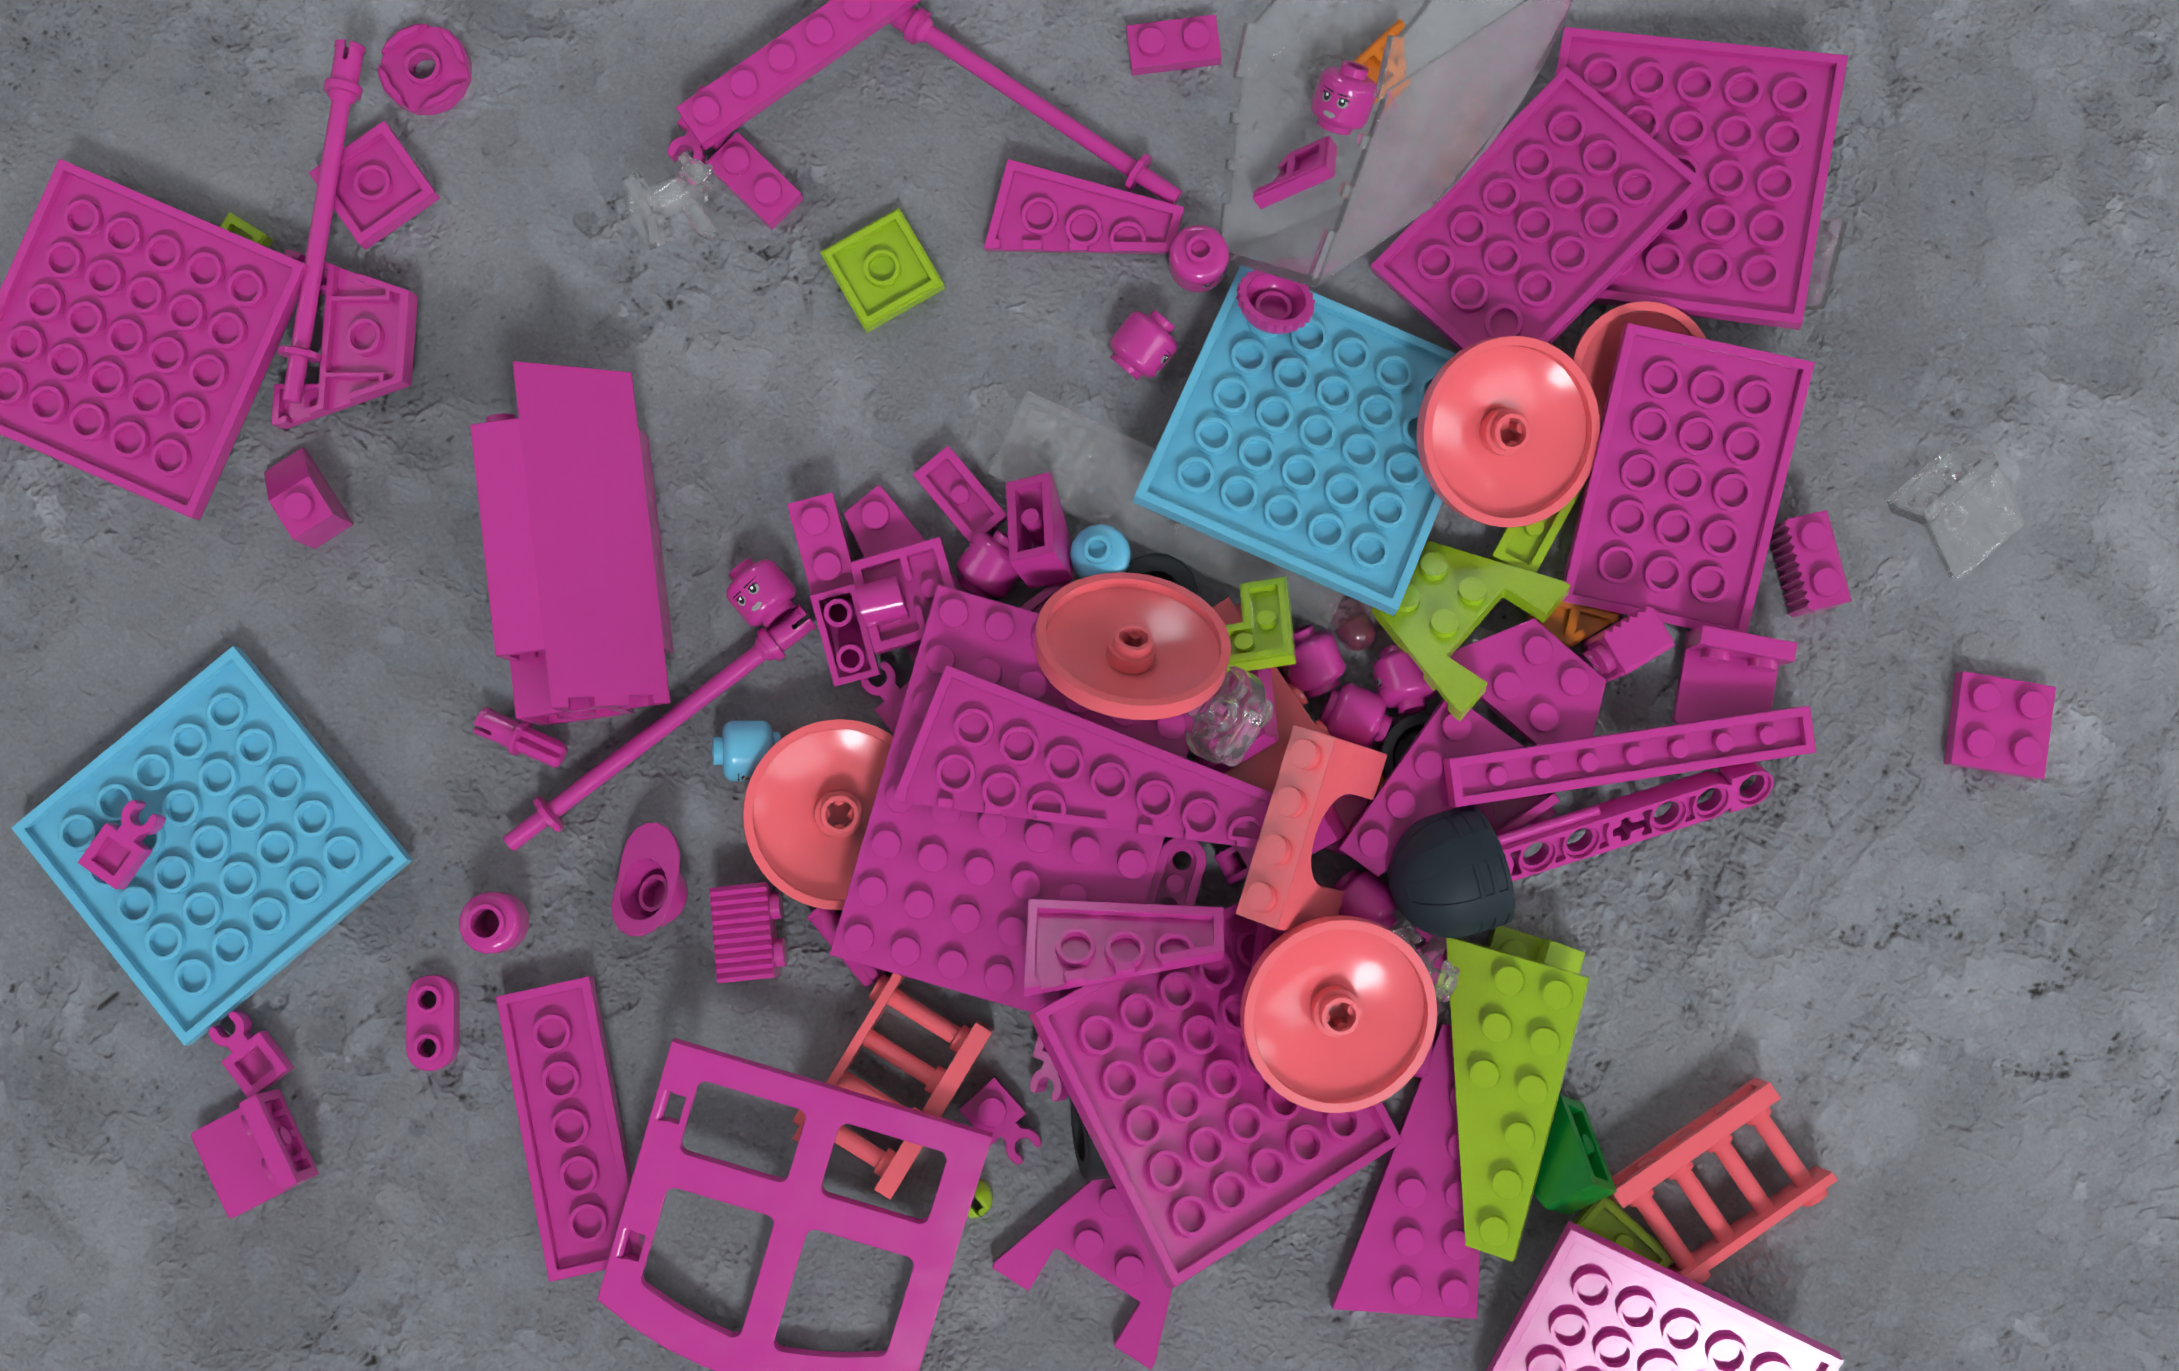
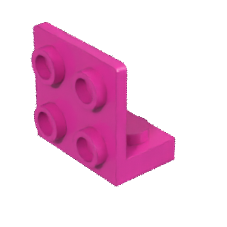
M1701 625L1686 632L1672 721L1675 724L1772 710L1778 667L1795 661L1797 643Z
M280 1089L255 1094L238 1103L240 1108L191 1133L192 1141L229 1218L237 1217L319 1175Z

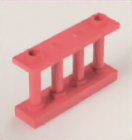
M893 973L889 978L883 974L868 997L875 1004L826 1083L904 1106L848 1071L861 1048L865 1047L925 1084L924 1090L930 1093L931 1097L922 1112L941 1117L994 1031V1028L979 1019L972 1028L965 1024L961 1028L898 989L905 976ZM888 1005L951 1044L949 1049L957 1054L947 1070L940 1065L937 1069L873 1030ZM915 1106L912 1108V1109L921 1111V1110H919L918 1108H916ZM800 1109L792 1121L799 1126L792 1137L797 1142H799L805 1122V1114ZM844 1125L840 1126L835 1140L837 1145L876 1168L873 1173L881 1177L874 1190L890 1200L923 1148L921 1145L904 1140L897 1152L890 1148L884 1151Z
M1753 1078L1612 1176L1617 1192L1608 1197L1622 1208H1625L1627 1205L1631 1208L1636 1207L1675 1263L1668 1269L1698 1284H1703L1710 1277L1711 1273L1709 1270L1802 1205L1803 1207H1810L1823 1200L1828 1195L1827 1188L1838 1181L1833 1172L1821 1167L1814 1166L1807 1170L1770 1117L1772 1112L1770 1106L1781 1099L1770 1082ZM1745 1123L1747 1126L1753 1125L1792 1181L1770 1198L1731 1144L1733 1139L1731 1133ZM1705 1151L1715 1153L1753 1208L1731 1225H1729L1691 1170L1694 1166L1692 1160ZM1666 1178L1676 1180L1714 1236L1692 1252L1688 1250L1652 1197L1655 1193L1652 1188Z

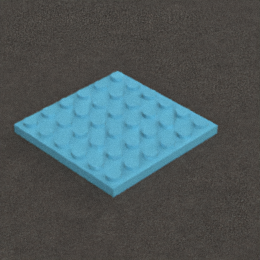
M1242 262L1134 495L1133 503L1394 616L1399 609L1443 502L1430 486L1420 463L1416 438L1419 410L1426 390L1434 376L1456 353L1312 292V299L1315 300L1314 312L1310 322L1305 323L1303 328L1300 327L1297 331L1286 334L1263 332L1250 324L1244 317L1240 307H1238L1236 295L1241 278L1246 277L1248 272L1258 269Z
M236 646L228 649L11 827L184 1046L194 1044L208 1032V1029L218 1024L231 1011L235 1010L413 861L409 853L246 653ZM132 800H140L146 803L144 809L139 814V821L142 825L148 821L152 814H162L166 817V820L160 831L153 835H147L143 840V843L153 849V851L126 889H114L77 862L105 823H115L121 826V813L125 805Z

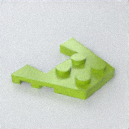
M1428 541L1424 545L1396 614L1392 616L1372 607L1371 613L1396 645L1413 659L1424 673L1423 679L1433 691L1437 690L1447 702V709L1452 716L1461 721L1486 692L1487 682L1450 657L1501 598L1507 599L1544 623L1567 597L1571 585L1562 580Z

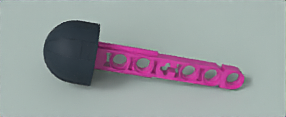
M1758 762L1719 767V772L1706 770L1496 835L1488 819L1476 806L1456 807L1417 821L1400 837L1388 866L1390 893L1398 910L1418 929L1443 938L1471 936L1511 922L1515 909L1512 881L1720 816L1727 810L1732 813L1754 806L1768 797L1774 784L1773 777ZM1757 775L1753 784L1744 790H1739L1741 784L1748 777ZM1710 788H1715L1710 798L1705 802L1697 804V800L1703 792ZM1672 801L1669 810L1661 816L1654 817L1658 807L1665 802ZM1586 828L1583 837L1574 843L1567 844V840L1572 833L1578 829ZM1542 842V846L1537 853L1530 857H1523L1525 850L1530 845Z

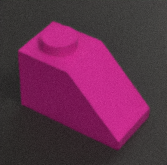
M302 447L264 472L268 501L294 541L316 549L353 525L352 520L307 449Z
M1047 472L1006 482L1009 563L1029 589L1072 580L1071 538L1052 474Z

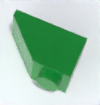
M1560 1094L1534 1188V1194L1544 1208L1570 1215L1616 1193L1617 1190L1584 1104Z

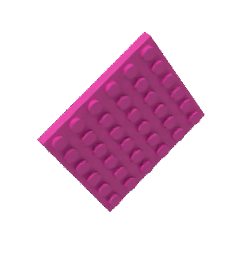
M1564 27L1555 76L1567 66L1706 182L1704 190L1592 303L1621 306L1641 301L1658 302L1674 307L1687 316L1800 330L1805 311L1848 55Z
M59 159L0 288V434L187 517L200 520L296 307L301 281L307 265Z
M1239 901L1224 909V955L1221 961L1081 986L1029 1015L1167 1288L1177 1287L1403 1142L1382 1102L1353 1112L1326 1113L1314 1111L1287 1100L1277 1093L1261 1076L1248 1055L1240 1026L1241 999L1246 981L1251 972L1258 922L1236 914Z

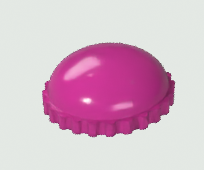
M1263 267L1261 270L1254 269L1253 272H1248L1246 277H1242L1241 282L1238 284L1236 295L1238 307H1240L1247 321L1263 332L1286 334L1297 331L1298 328H1303L1305 323L1310 322L1314 312L1315 300L1312 299L1313 293L1309 291V286L1305 285L1302 279L1296 278L1294 274H1289L1285 270H1277V268L1267 269L1266 267Z

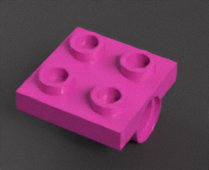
M940 537L849 563L856 585L855 591L860 611L868 628L876 655L920 643L937 585L955 589Z

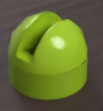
M979 1178L974 1196L983 1207L976 1211L971 1204L968 1218H979L985 1215L993 1202L992 1188L988 1182Z

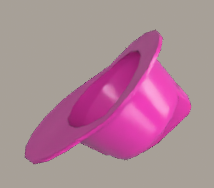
M645 823L636 828L627 839L622 853L611 909L613 920L618 929L628 936L642 937L653 932L658 926H666L667 923L674 921L681 914L687 902L688 888L685 878L679 871L680 851L677 839L669 828L660 823Z

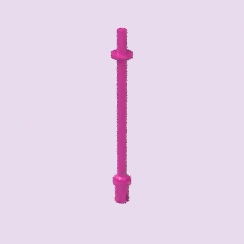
M911 7L888 23L902 32L904 40L910 44L927 43L1126 175L1125 189L1132 192L1139 184L1165 202L1171 204L1178 202L1183 191L1149 169L1152 156L1146 153L1138 161L933 26L932 15L926 9L920 8L917 10Z
M344 39L335 40L330 78L324 81L323 91L327 93L331 100L305 257L307 267L301 281L291 346H279L277 350L278 355L289 358L282 400L294 404H301L308 363H320L321 355L310 350L350 105L361 100L363 90L359 86V79L366 48L354 41H350L349 48L345 47L346 40Z
M798 604L795 606V609L766 630L764 627L756 632L758 637L755 638L753 647L548 802L541 796L533 798L532 802L537 811L503 836L507 846L511 850L516 851L547 826L552 827L556 832L562 831L564 829L561 819L563 814L765 660L773 661L776 658L777 661H781L786 657L784 652L812 630L817 629V626L811 618H808L798 627H792L793 624L807 614Z

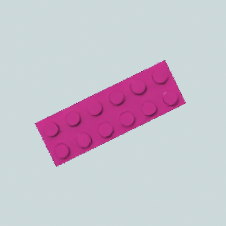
M593 975L496 996L549 1282L606 1270L632 1180ZM630 1230L624 1254L640 1257L644 1244V1235Z

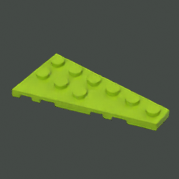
M1446 938L1465 1245L1514 1262L1591 977L1460 938Z

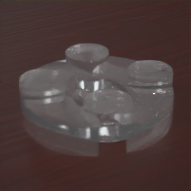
M1229 666L1231 670L1226 672L1225 679L1218 691L1207 702L1187 712V715L1193 717L1194 720L1192 732L1185 729V737L1188 747L1195 755L1215 764L1224 763L1228 766H1236L1244 759L1246 751L1256 739L1261 727L1267 725L1271 720L1273 703L1266 699L1264 685L1256 675L1240 667Z

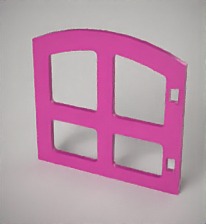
M674 1038L665 1062L597 1300L628 1325L664 1348L714 1371H919L993 1133ZM700 1083H714L791 1106L804 1112V1126L790 1172L787 1176L777 1177L696 1153L684 1147L683 1137ZM670 1092L686 1097L680 1120L664 1117ZM851 1124L935 1149L945 1154L946 1163L930 1214L926 1218L918 1219L825 1190L823 1179L840 1126ZM678 1188L762 1213L772 1218L774 1223L744 1326L740 1331H730L701 1317L677 1303L645 1280L644 1271L669 1189ZM630 1230L646 1236L640 1257L624 1254ZM819 1230L907 1256L913 1261L914 1266L890 1343L885 1350L861 1352L817 1351L785 1347L778 1344L776 1334L806 1235L809 1231Z

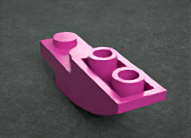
M834 492L788 503V511L811 592V603L834 686L880 675L877 656L874 653L868 628L865 625L855 591L856 585L849 564L853 562L848 538L845 536Z

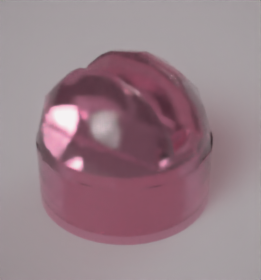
M1367 612L1334 630L1341 644L1346 649L1352 651H1361L1368 648L1373 643L1376 633Z

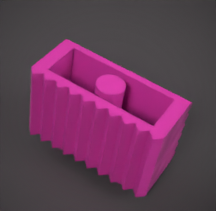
M1827 510L1789 518L1774 526L1770 544L1774 546L1771 553L1776 555L1773 561L1778 564L1776 570L1781 573L1778 579L1783 581L1780 588L1785 590L1783 597L1788 599L1785 606L1790 608L1789 616L1794 618L1824 611L1852 601Z
M1646 606L1583 641L1581 649L1584 653L1580 657L1608 682L1627 675L1674 647L1675 643L1654 608Z
M771 882L709 888L717 983L781 976L780 967L787 966L788 962L785 938H777L776 919H783L784 912L781 891H773V884Z

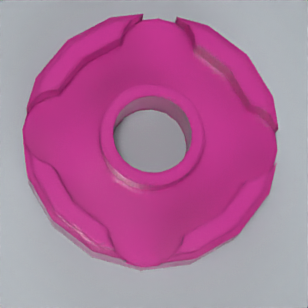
M413 24L398 30L385 43L382 49L383 57L381 59V66L378 64V76L384 91L401 109L416 115H437L452 109L465 96L471 83L472 63L466 48L449 30L440 26L437 28L429 27L427 24ZM424 60L435 62V69L429 77L422 79L415 77V68L420 62Z

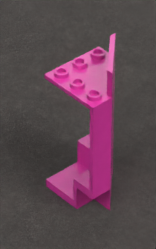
M512 361L519 418L507 413L493 414L486 417L485 423L470 424L495 656L510 661L516 719L540 726L634 714V708L670 703L665 654L674 653L649 437L638 427L632 372Z

